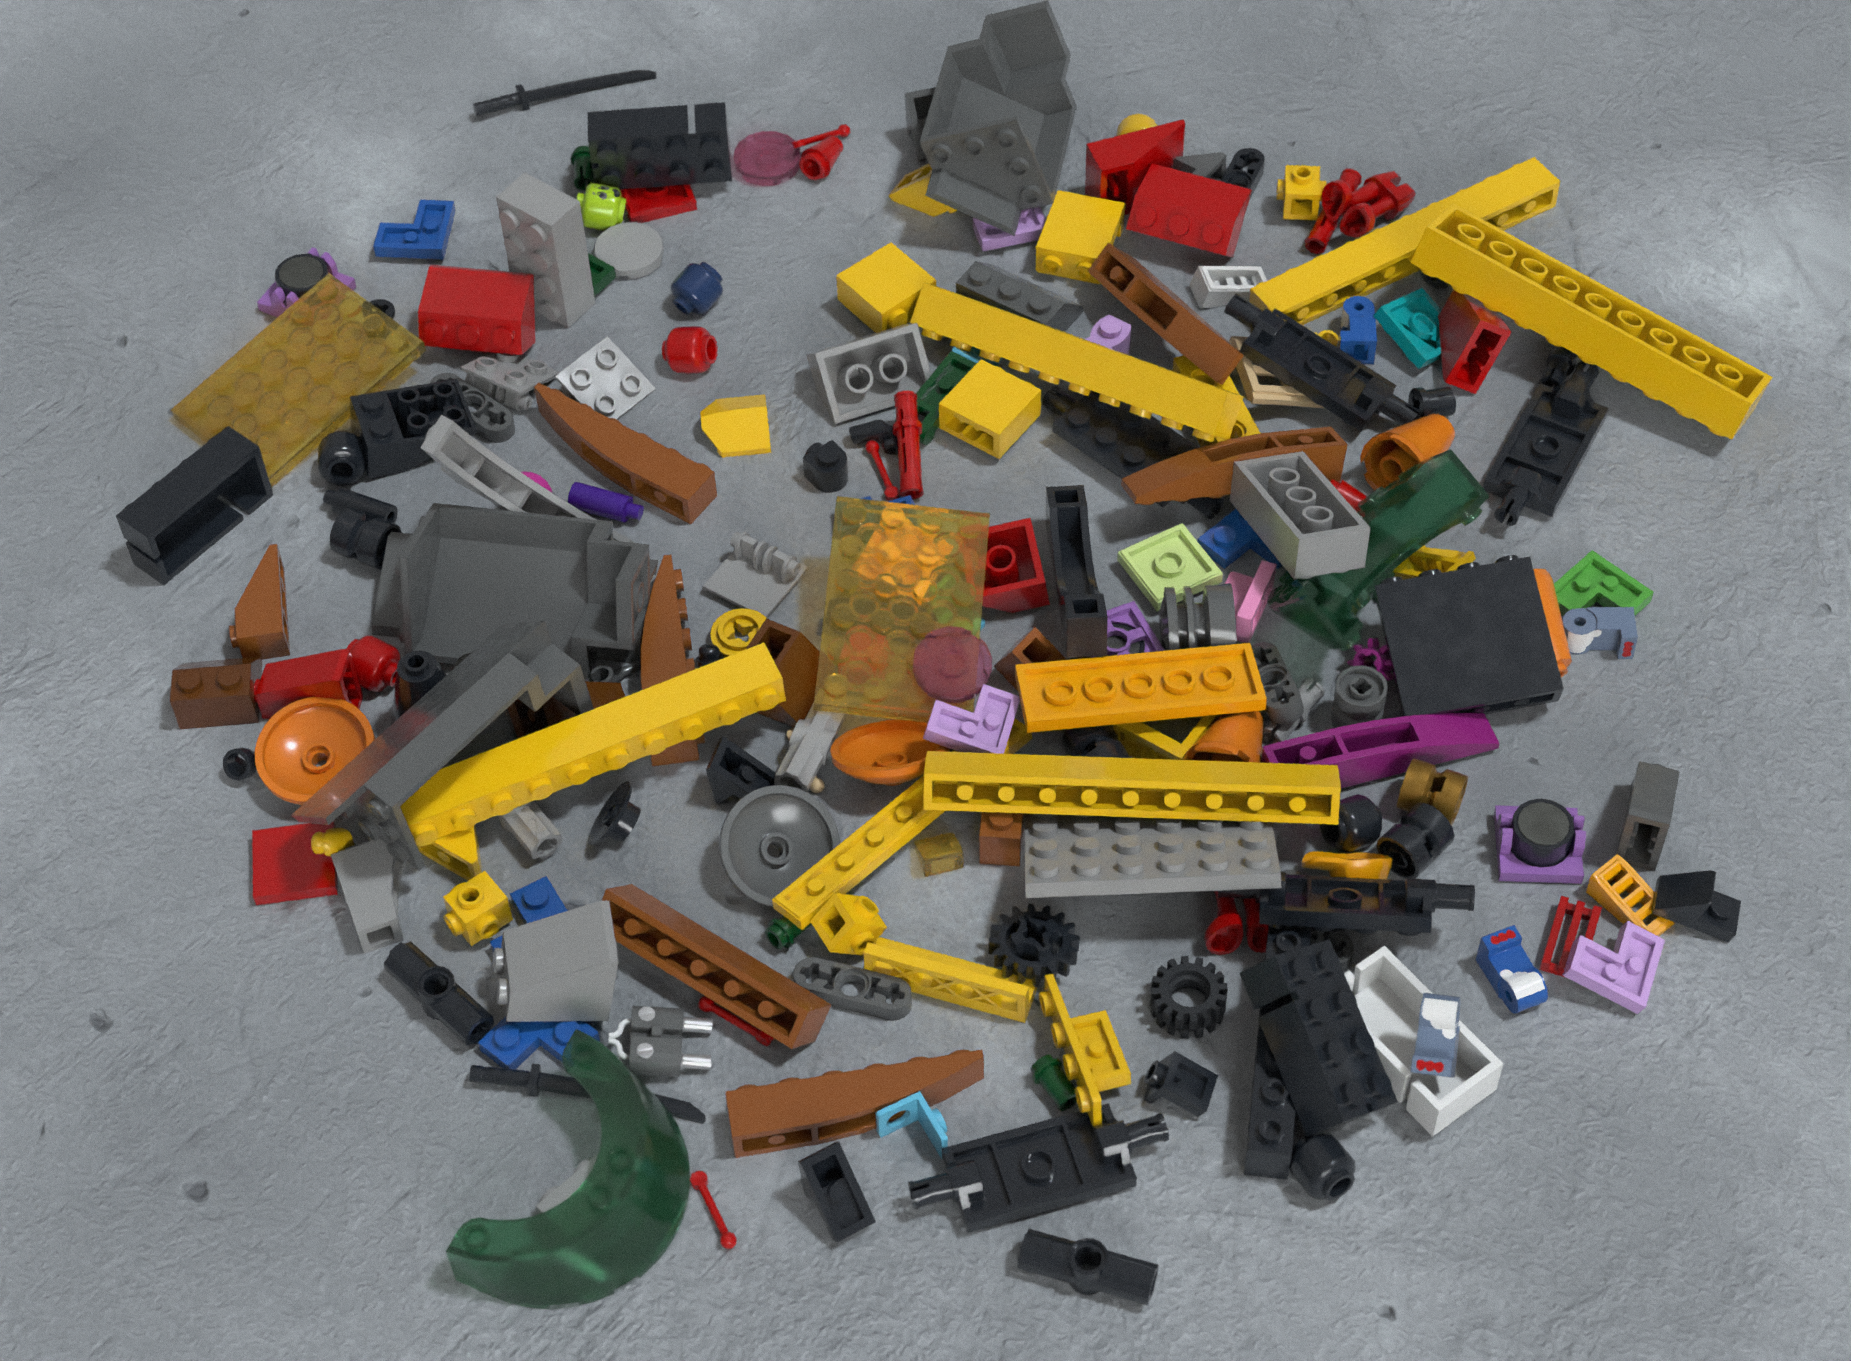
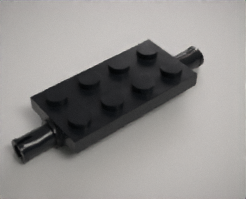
M1238 293L1227 304L1224 313L1250 328L1251 334L1243 342L1239 351L1252 363L1262 367L1279 378L1283 383L1309 397L1314 403L1323 406L1347 424L1362 431L1375 414L1383 413L1400 425L1412 422L1419 416L1420 409H1416L1393 394L1397 385L1275 308L1271 312L1265 308L1263 311L1242 298Z
M1581 360L1576 365L1570 380L1565 381L1563 384L1552 388L1539 383L1484 480L1482 491L1503 498L1499 507L1494 512L1495 518L1499 522L1503 523L1508 513H1510L1511 515L1506 525H1515L1524 507L1551 517L1555 514L1607 418L1609 408L1595 403L1589 391L1593 381L1599 374L1597 365L1590 364L1587 371L1584 372L1587 363Z
M1054 386L1052 391L1048 390L1043 397V405L1060 415L1053 421V432L1120 479L1160 461L1199 448L1170 427L1161 424V421L1152 415L1148 419L1129 412L1131 405L1121 402L1119 407L1098 400L1100 393L1090 391L1089 396L1085 395L1082 399L1076 401L1059 387ZM1210 497L1191 498L1188 501L1180 502L1182 504L1187 502L1209 519L1214 518V514L1217 515L1224 504L1222 498ZM1161 501L1155 503L1164 508L1171 501Z
M1281 872V888L1218 891V898L1256 899V903L1260 904L1259 924H1267L1275 929L1305 926L1317 931H1331L1335 928L1354 929L1356 932L1371 934L1380 930L1396 931L1401 935L1415 936L1420 933H1431L1432 913H1435V909L1474 911L1475 888L1471 884H1443L1429 879L1387 880L1289 875Z
M1109 1103L1103 1104L1102 1124L1098 1126H1092L1087 1112L1081 1113L1078 1111L942 1148V1158L946 1167L945 1173L916 1181H909L911 1200L914 1199L913 1206L915 1210L953 1199L954 1202L958 1203L967 1233L1135 1187L1137 1177L1131 1163L1130 1154L1133 1153L1135 1148L1161 1141H1169L1168 1127L1166 1122L1162 1123L1164 1121L1162 1113L1125 1124L1124 1120L1118 1121L1114 1118Z

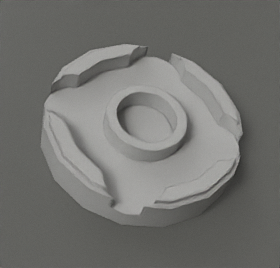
M637 222L620 223L609 227L599 235L595 242V257L615 267L616 278L618 279L619 275L628 276V279H638L651 274L660 266L664 254L663 239L658 231L648 225Z

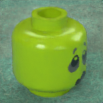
M590 183L586 187L585 193L578 192L577 200L580 201L584 227L605 231L609 227L622 223L626 198L621 197V191L618 188Z

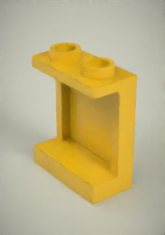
M1058 190L1036 245V271L1101 285L1088 270L1106 244L1109 242L1113 245L1115 238L1121 237L1124 229L1125 203Z

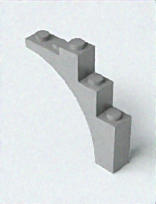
M441 415L436 424L428 430L421 449L440 464V469L453 481L491 501L500 510L596 520L509 465L447 417ZM613 530V541L634 543L631 539Z
M504 730L482 734L473 739L442 768L508 743ZM369 837V842L349 846L343 851L331 854L364 954L404 941L398 916L399 885L405 863L401 864L387 850V844L380 838L373 841Z

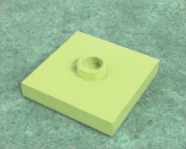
M1183 523L1119 551L1117 561L1157 612L1163 601L1164 587L1175 588L1177 603L1183 600V586H1190L1193 595L1203 591L1205 585L1219 584L1223 579L1221 570Z

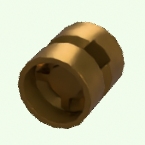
M1413 758L1401 786L1397 808L1409 811L1417 803H1426L1439 810L1452 826L1465 794L1468 776L1449 769L1438 773L1435 765Z

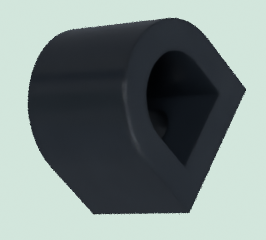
M833 440L824 445L819 442L814 443L807 449L803 457L804 477L816 489L822 492L832 493L843 489L848 482L847 455L844 450Z

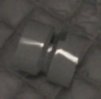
M1361 665L1349 667L1340 673L1335 685L1331 721L1334 728L1383 719L1388 686L1386 679L1380 672L1374 668Z

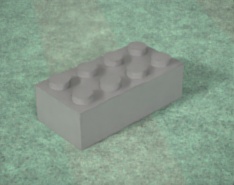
M524 172L496 196L509 272L534 274L535 311L544 315L549 321L557 322L566 328H570L595 305L580 201Z
M1303 451L1234 462L1230 502L1293 579H1310L1317 575L1345 573L1348 570L1365 568L1370 527Z

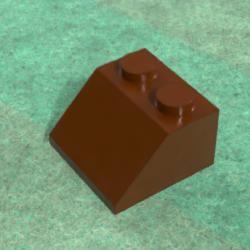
M261 657L182 663L173 669L170 704L179 728L191 729L259 723V706L254 696V683L256 679H261L262 676Z

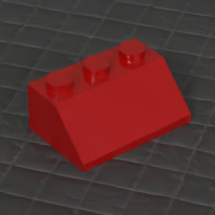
M1151 164L1135 194L1126 229L1233 258L1252 190Z
M430 265L418 308L419 346L523 355L535 343L534 274Z

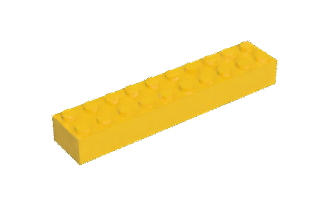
M1454 203L1426 227L1410 262L1419 267L1425 275L1443 280L1450 284L1456 292L1472 296L1481 301L1487 309L1501 312L1512 318L1521 328L1531 329L1541 334L1550 344L1570 350L1577 354L1578 358L1583 362L1599 366L1608 371L1617 381L1628 382L1642 390L1643 394L1648 398L1666 403L1673 407L1679 415L1695 419L1707 426L1709 431L1718 436H1725L1731 440L1734 438L1755 410L1773 378Z

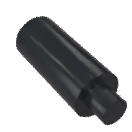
M340 488L337 492L328 489L323 497V502L331 505L332 511L336 514H340L347 507H354L367 512L373 518H382L392 523H395L397 519L398 509L395 505L346 488Z

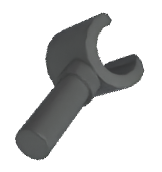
M641 659L615 670H612L610 666L605 664L598 665L591 671V677L594 682L618 683L625 676L641 669Z

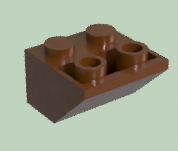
M766 618L746 649L765 643L783 678L786 701L778 703L770 710H761L756 713L794 728L798 720H805L819 692L827 691L837 676V669L800 631Z

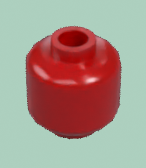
M700 326L674 328L668 334L667 340L662 344L663 359L668 362L669 367L674 372L679 374L703 373L717 359L718 347L716 339L710 335L707 329Z
M364 636L361 639L351 641L346 649L351 652L360 686L374 693L381 692L388 685L394 686L397 665L400 660L398 649L374 636Z

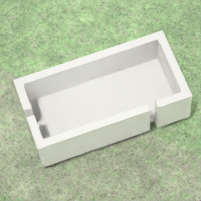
M1385 946L1357 964L1354 974L1350 970L1344 973L1349 987L1357 1000V1006L1368 1032L1374 1040L1376 1051L1391 1081L1392 1089L1398 1102L1401 1103L1405 1099L1408 1100L1406 1110L1432 1137L1497 1090L1503 1063L1460 1020L1455 1078L1410 1072L1412 1058L1415 1053L1422 997L1424 993L1432 992Z

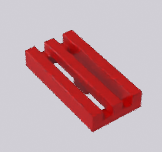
M1565 896L1560 898L1539 969L1564 977L1563 972L1572 943L1576 938L1581 918L1589 920L1585 937L1593 941L1602 907L1596 905L1593 906V909L1586 908L1585 902L1577 900L1576 905L1569 903V898ZM1569 914L1573 917L1559 965L1551 963L1564 915Z

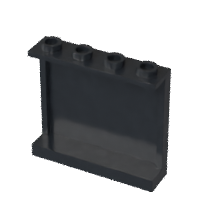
M1508 555L1497 559L1492 564L1480 566L1478 562H1471L1459 566L1454 571L1441 573V570L1433 569L1420 573L1416 578L1405 580L1402 577H1390L1374 586L1372 601L1373 604L1377 603L1401 705L1399 717L1443 713H1484L1487 715L1559 701L1564 688L1530 557L1518 558L1517 555Z

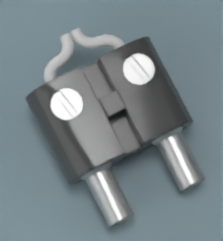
M632 1006L631 1018L622 1020L618 1025L617 1031L609 1033L608 1044L616 1047L617 1055L621 1059L629 1061L628 1074L680 1077V1070L682 1068L710 1070L711 1055L682 1053V1033H712V1018L684 1017L683 1008ZM626 1025H631L629 1055L623 1052L621 1043L616 1040L623 1033Z

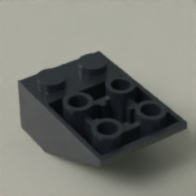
M458 379L350 396V427L352 433L360 438L366 458L368 478L403 473L432 458L421 449V446L425 441L428 430L436 424L441 415L454 421L470 436L477 433V428Z

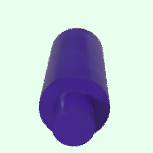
M574 482L569 491L568 503L580 511L624 523L629 518L640 520L644 512V507L634 504L633 497L580 482Z

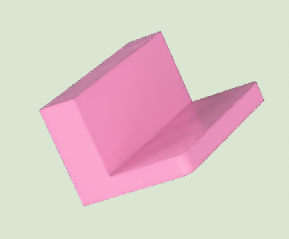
M1262 560L1254 578L1237 572H1230L1225 584L1231 583L1237 641L1250 643L1274 589L1277 564Z

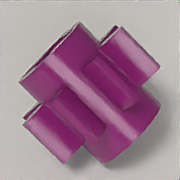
M1369 638L1367 642L1368 648L1362 644L1353 646L1357 653L1353 660L1347 661L1348 665L1371 667L1374 663L1377 667L1375 670L1380 672L1386 681L1394 679L1391 673L1392 667L1387 646L1379 647L1378 638ZM1374 655H1375V656L1377 657V659H1376L1375 661H1373V659L1371 658V656H1374Z

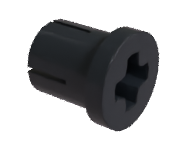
M1418 387L1411 389L1409 393L1408 403L1421 410L1417 419L1430 414H1439L1444 417L1452 416L1456 410V398L1450 387L1429 390Z

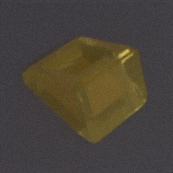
M953 832L914 841L924 877L964 868V853Z

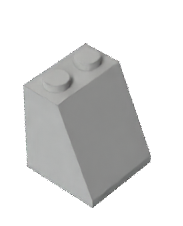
M609 901L594 902L503 931L501 948H494L493 971L494 974H501V979L497 980L496 996L497 1004H504L506 1022L609 1020L619 962Z

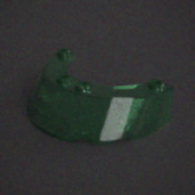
M1451 449L1423 460L1403 471L1398 476L1400 479L1393 481L1385 488L1383 486L1379 487L1357 504L1361 509L1357 513L1370 527L1365 568L1348 570L1345 573L1317 575L1310 579H1293L1286 570L1279 578L1282 584L1273 589L1268 596L1267 602L1271 610L1328 649H1341L1344 652L1354 646L1361 638L1358 632L1363 627V623L1358 617L1356 618V614L1371 601L1372 598L1369 594L1374 590V586L1386 578L1394 577L1395 572L1393 570L1435 537L1460 523L1466 526L1473 522L1482 513L1479 507L1490 497Z
M575 1029L564 1048L562 1061L567 1074L578 1081L592 1098L601 1120L600 1149L590 1174L569 1198L538 1215L515 1220H493L480 1217L465 1222L458 1229L446 1250L455 1280L511 1304L550 1309V1305H564L577 1302L581 1306L615 1294V1289L629 1282L637 1275L640 1278L657 1263L677 1235L688 1206L691 1185L689 1156L677 1122L660 1099L605 1045L578 1029Z

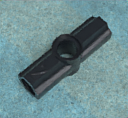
M411 941L408 943L400 942L390 950L389 956L383 963L385 970L422 1004L426 1015L443 1023L466 1046L470 1044L477 1045L494 1025L493 1016L455 982L454 975L449 969L437 966ZM444 991L439 995H433L436 992Z
M1028 1229L1027 1233H1025L1018 1258V1269L1070 1283V1286L1080 1294L1093 1295L1103 1292L1148 1305L1152 1298L1159 1271V1264L1108 1251L1096 1239L1084 1238L1072 1241L1033 1229ZM1087 1262L1093 1263L1098 1267L1087 1271L1078 1266Z

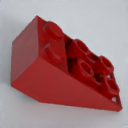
M1184 119L1087 143L1085 195L1125 203L1124 215L1130 214L1135 194L1151 164L1173 169V160L1176 157L1183 156Z

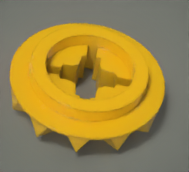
M752 609L730 610L719 616L713 623L710 632L713 645L720 649L724 658L741 652L747 648L766 620V617ZM735 629L744 636L748 635V641L745 642L740 638H735Z

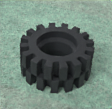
M1181 956V963L1178 965L1174 958L1167 961V969L1161 965L1157 969V976L1154 975L1151 982L1150 1012L1153 1018L1157 1017L1156 1024L1160 1028L1168 1024L1167 1033L1174 1036L1176 1030H1181V1038L1183 1039L1189 1038L1190 1031H1194L1196 1038L1203 1037L1204 1028L1209 1034L1213 1032L1216 1028V1023L1221 1024L1226 1011L1228 987L1227 983H1224L1223 973L1219 971L1215 974L1216 965L1211 962L1206 967H1203V958L1196 957L1195 963H1189V956ZM1192 988L1200 991L1204 995L1205 1000L1198 1006L1187 1007L1176 1003L1172 995L1178 989Z

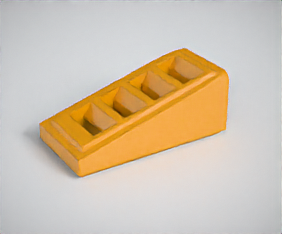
M1618 854L1591 875L1586 893L1623 925L1629 921L1659 937L1676 923L1655 915L1657 918L1646 926L1643 920L1651 914L1654 891L1633 867ZM1626 890L1629 895L1622 899L1620 894ZM1640 902L1643 907L1634 912L1631 908Z

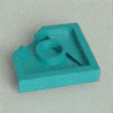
M1423 288L1381 306L1373 315L1381 324L1383 330L1392 337L1405 353L1408 360L1413 362L1418 369L1441 358L1438 317L1441 309Z

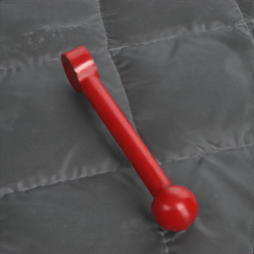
M842 124L836 130L792 142L793 148L816 143L829 136L847 137L851 132L850 127L847 124Z
M870 440L866 443L865 450L868 454L872 455L886 488L884 491L885 499L887 501L898 499L900 497L899 489L892 486L878 453L879 444L874 440Z
M703 996L699 999L698 1006L701 1011L715 1013L754 1036L763 1046H768L773 1041V1037L719 1007L708 997Z
M695 1171L690 1177L691 1186L693 1189L700 1191L720 1232V1245L725 1249H732L737 1243V1237L734 1233L728 1231L709 1192L707 1174L703 1171Z

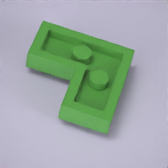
M1593 550L1554 583L1561 616H1564L1571 609L1591 607L1596 602L1603 607H1634V614L1636 616L1651 602L1654 593Z

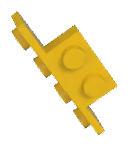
M1044 975L1045 991L1039 993V1001L1044 1017L1051 1016L1052 1018L1051 1033L1054 1045L1057 1049L1063 1048L1065 1055H1063L1064 1070L1069 1081L1075 1079L1078 1086L1075 1087V1096L1080 1112L1088 1113L1093 1127L1101 1125L1102 1103L1099 1092L1130 1085V1069L1106 1010L1070 1018L1054 975Z

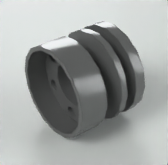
M1231 583L1205 585L1202 603L1194 602L1190 586H1183V604H1176L1174 587H1164L1163 601L1159 609L1161 645L1165 651L1237 644L1235 605Z

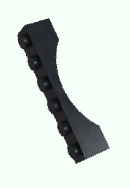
M1084 485L1046 487V529L1067 658L1107 656L1108 616L1104 594L1099 592L1095 578Z

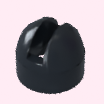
M244 747L228 751L223 758V769L226 775L236 781L250 778L257 770L255 752Z

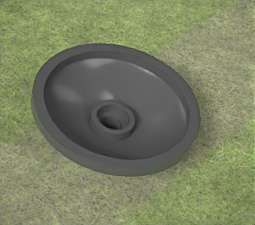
M767 786L747 794L729 811L720 832L719 854L723 869L733 886L751 901L773 908L772 899L840 844V836L830 812L814 796L791 786ZM772 844L778 847V858H773L768 854V845Z

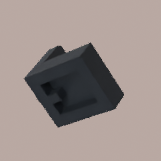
M1174 1051L1160 1062L1157 1060L1153 1062L1148 1069L1144 1079V1083L1148 1086L1143 1100L1152 1104L1163 1097L1199 1117L1207 1112L1218 1075Z

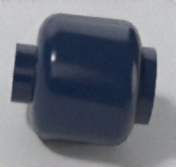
M705 262L700 264L690 263L671 284V291L675 297L672 302L686 315H689L691 312L704 315L723 294V287L721 285L723 279L712 266Z

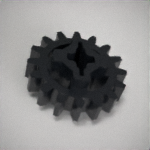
M1033 903L1028 904L1026 912H1022L1017 906L1012 907L1011 917L1001 913L998 918V925L991 926L988 954L992 955V966H1003L1002 977L1008 978L1014 974L1017 976V983L1023 984L1026 979H1032L1034 987H1039L1040 980L1044 979V975L1053 974L1055 980L1057 973L1067 977L1070 965L1077 964L1080 937L1075 935L1076 925L1074 923L1064 924L1065 913L1063 912L1055 916L1051 915L1050 906L1048 905L1041 912L1036 911Z

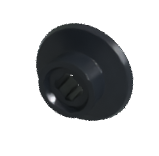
M628 781L622 783L603 805L591 828L589 844L597 845L607 836L620 843L626 839L634 828L641 809L629 802L632 787Z

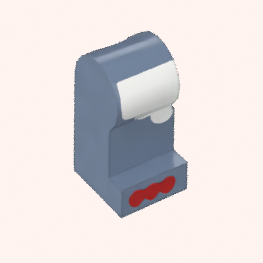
M1634 607L1576 608L1569 610L1563 616L1562 621L1571 654H1584L1589 650H1616L1617 659H1633L1638 639Z
M1433 993L1423 994L1415 1053L1412 1058L1410 1072L1455 1078L1460 1033V997Z

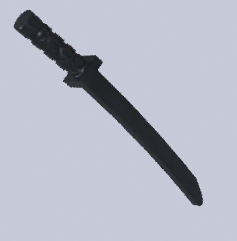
M633 70L570 81L525 91L523 85L520 84L516 85L515 93L473 103V109L476 116L521 105L522 110L525 111L529 110V103L602 87L656 79V72Z
M532 1064L531 1071L508 1068L499 1069L498 1067H484L480 1065H472L470 1069V1082L528 1087L529 1096L538 1097L539 1090L631 1106L700 1124L706 1122V1116L690 1102L622 1086L542 1073L540 1064Z

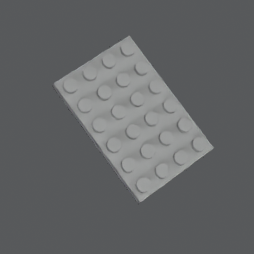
M1024 813L1026 898L1281 888V871L1272 822Z

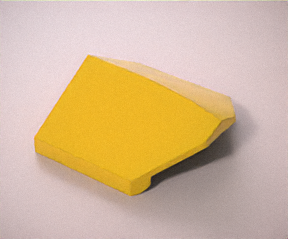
M765 394L716 399L700 412L702 431L717 448V452L722 458L771 453Z
M1415 542L1392 562L1384 572L1387 578L1402 577L1405 580L1416 578L1420 573L1433 569L1441 570V573L1454 571L1463 564L1473 562L1476 557L1473 551L1459 552L1450 549L1428 548L1422 542Z

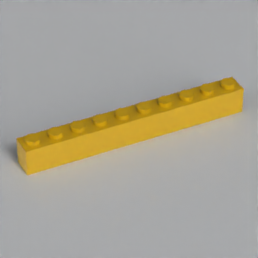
M1535 157L1515 164L1501 173L1489 176L1473 186L1461 189L1445 199L1433 202L1419 211L1405 215L1391 224L1377 228L1371 233L1354 241H1349L1324 255H1319L1309 262L1296 268L1288 269L1285 273L1268 281L1260 282L1255 287L1250 288L1249 302L1263 311L1266 308L1272 312L1276 308L1296 322L1305 325L1343 307L1346 299L1352 296L1364 297L1419 271V267L1410 262L1426 227L1453 203L1504 231L1555 207L1560 180Z
M925 282L923 283L910 324L917 323L919 327L923 328L921 332L923 336L941 341L942 337L946 336L951 338L950 346H955L967 352H970L973 346L981 349L979 356L997 363H999L1001 357L1010 360L1009 368L1029 374L1030 368L1040 371L1039 379L1056 385L1059 384L1060 379L1070 382L1068 389L1089 396L1090 390L1100 393L1098 400L1115 407H1119L1121 402L1130 404L1129 412L1148 419L1151 418L1152 413L1162 416L1161 424L1177 430H1182L1183 425L1194 428L1193 436L1210 442L1214 441L1215 436L1225 439L1230 438L1244 396Z
M761 643L442 768L409 797L400 808L417 847L427 846L438 838L456 831L470 829L476 823L496 815H505L514 808L531 801L543 800L554 792L572 785L583 784L590 778L607 771L621 769L628 763L647 755L659 754L670 746L685 740H694L703 735V733L720 726L732 725L741 718L761 710H770L778 703L786 701L783 678L765 643Z
M927 751L924 810L1338 825L1341 785L1338 765Z

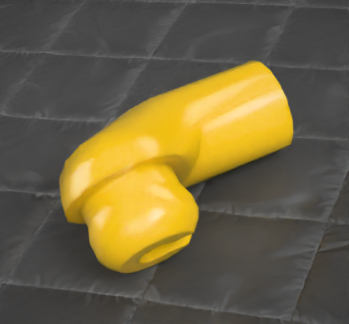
M331 828L326 833L316 832L311 840L312 851L316 854L325 853L326 856H331V854L355 845L351 833L344 828Z

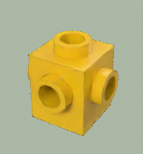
M1285 165L1284 179H1277L1276 200H1283V219L1317 220L1322 190L1327 185V181L1320 180V166Z
M486 871L481 872L467 882L456 885L448 894L443 896L447 914L443 915L446 925L456 937L462 934L471 946L482 939L494 936L501 927L513 920L508 897Z
M834 893L810 921L829 952L863 956L867 942L876 944V940L887 929V926L878 914L879 909L871 899L866 896Z

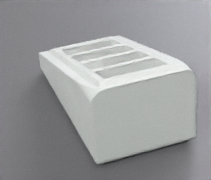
M1198 266L1190 282V288L1199 308H1214L1227 305L1236 293L1249 301L1250 288L1255 287L1260 282L1267 281L1261 266ZM1250 279L1252 285H1249L1247 280Z

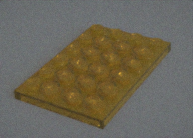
M328 273L174 406L171 412L175 419L206 443L210 438L216 436L229 426L258 445L272 488L314 451L325 436L335 432L350 419V396L380 392L427 349L421 339Z
M837 496L813 710L928 723L936 700L974 712L990 513Z

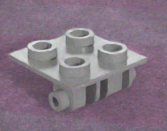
M608 336L555 376L562 385L560 391L565 396L580 404H587L594 411L616 420L656 389Z
M493 352L461 366L460 369L468 373L465 377L466 382L497 402L504 403V405L517 411L522 409L528 410L531 407L532 397L529 396V391L534 389L538 382L544 384L554 379L560 373L548 367L547 363L540 360H531L522 355Z
M735 532L730 540V545L734 547V551L703 585V589L741 608L758 611L768 618L808 571V566L797 562L796 556H788L778 551L776 546L772 545L769 547V544L765 541L759 543L758 540L750 537V534L747 532Z

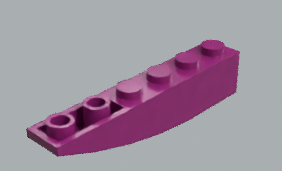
M1484 713L1411 715L1341 726L1265 745L1262 747L1261 763L1338 765L1341 788L1407 772L1413 758L1436 765L1498 749L1500 743Z

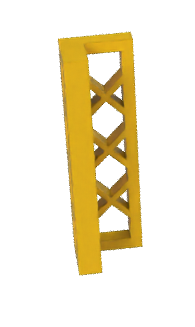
M882 937L877 939L876 944L867 942L863 952L864 969L901 978L909 984L913 993L1023 1023L1026 1022L1038 987H1034L1032 979H1026L1023 984L1017 983L1016 975L1013 974L1008 978H1004L1000 969Z

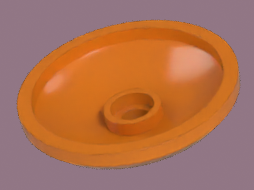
M323 697L304 698L285 706L265 724L256 742V768L264 785L274 795L287 802L303 805L375 740L374 732L366 716L356 706L345 700ZM322 760L327 761L324 765L316 767L318 762Z
M899 719L869 723L849 730L832 743L830 753L832 763L844 774L873 784L896 786L914 780L924 774L927 751L950 752V748L923 739L928 722Z

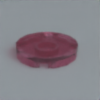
M776 131L757 132L748 135L738 143L734 150V166L737 173L742 174V179L748 183L759 186L781 184L782 179L788 176L791 179L800 169V147L794 149L792 142L796 140L787 134Z
M946 626L932 630L918 644L914 652L913 674L918 686L928 696L941 702L961 703L971 700L980 693L983 684L987 685L990 679L992 656L987 644L981 638L978 639L976 636L971 635V631L962 627Z

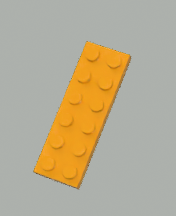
M1251 643L1015 665V679L1027 733L1266 710L1267 698Z

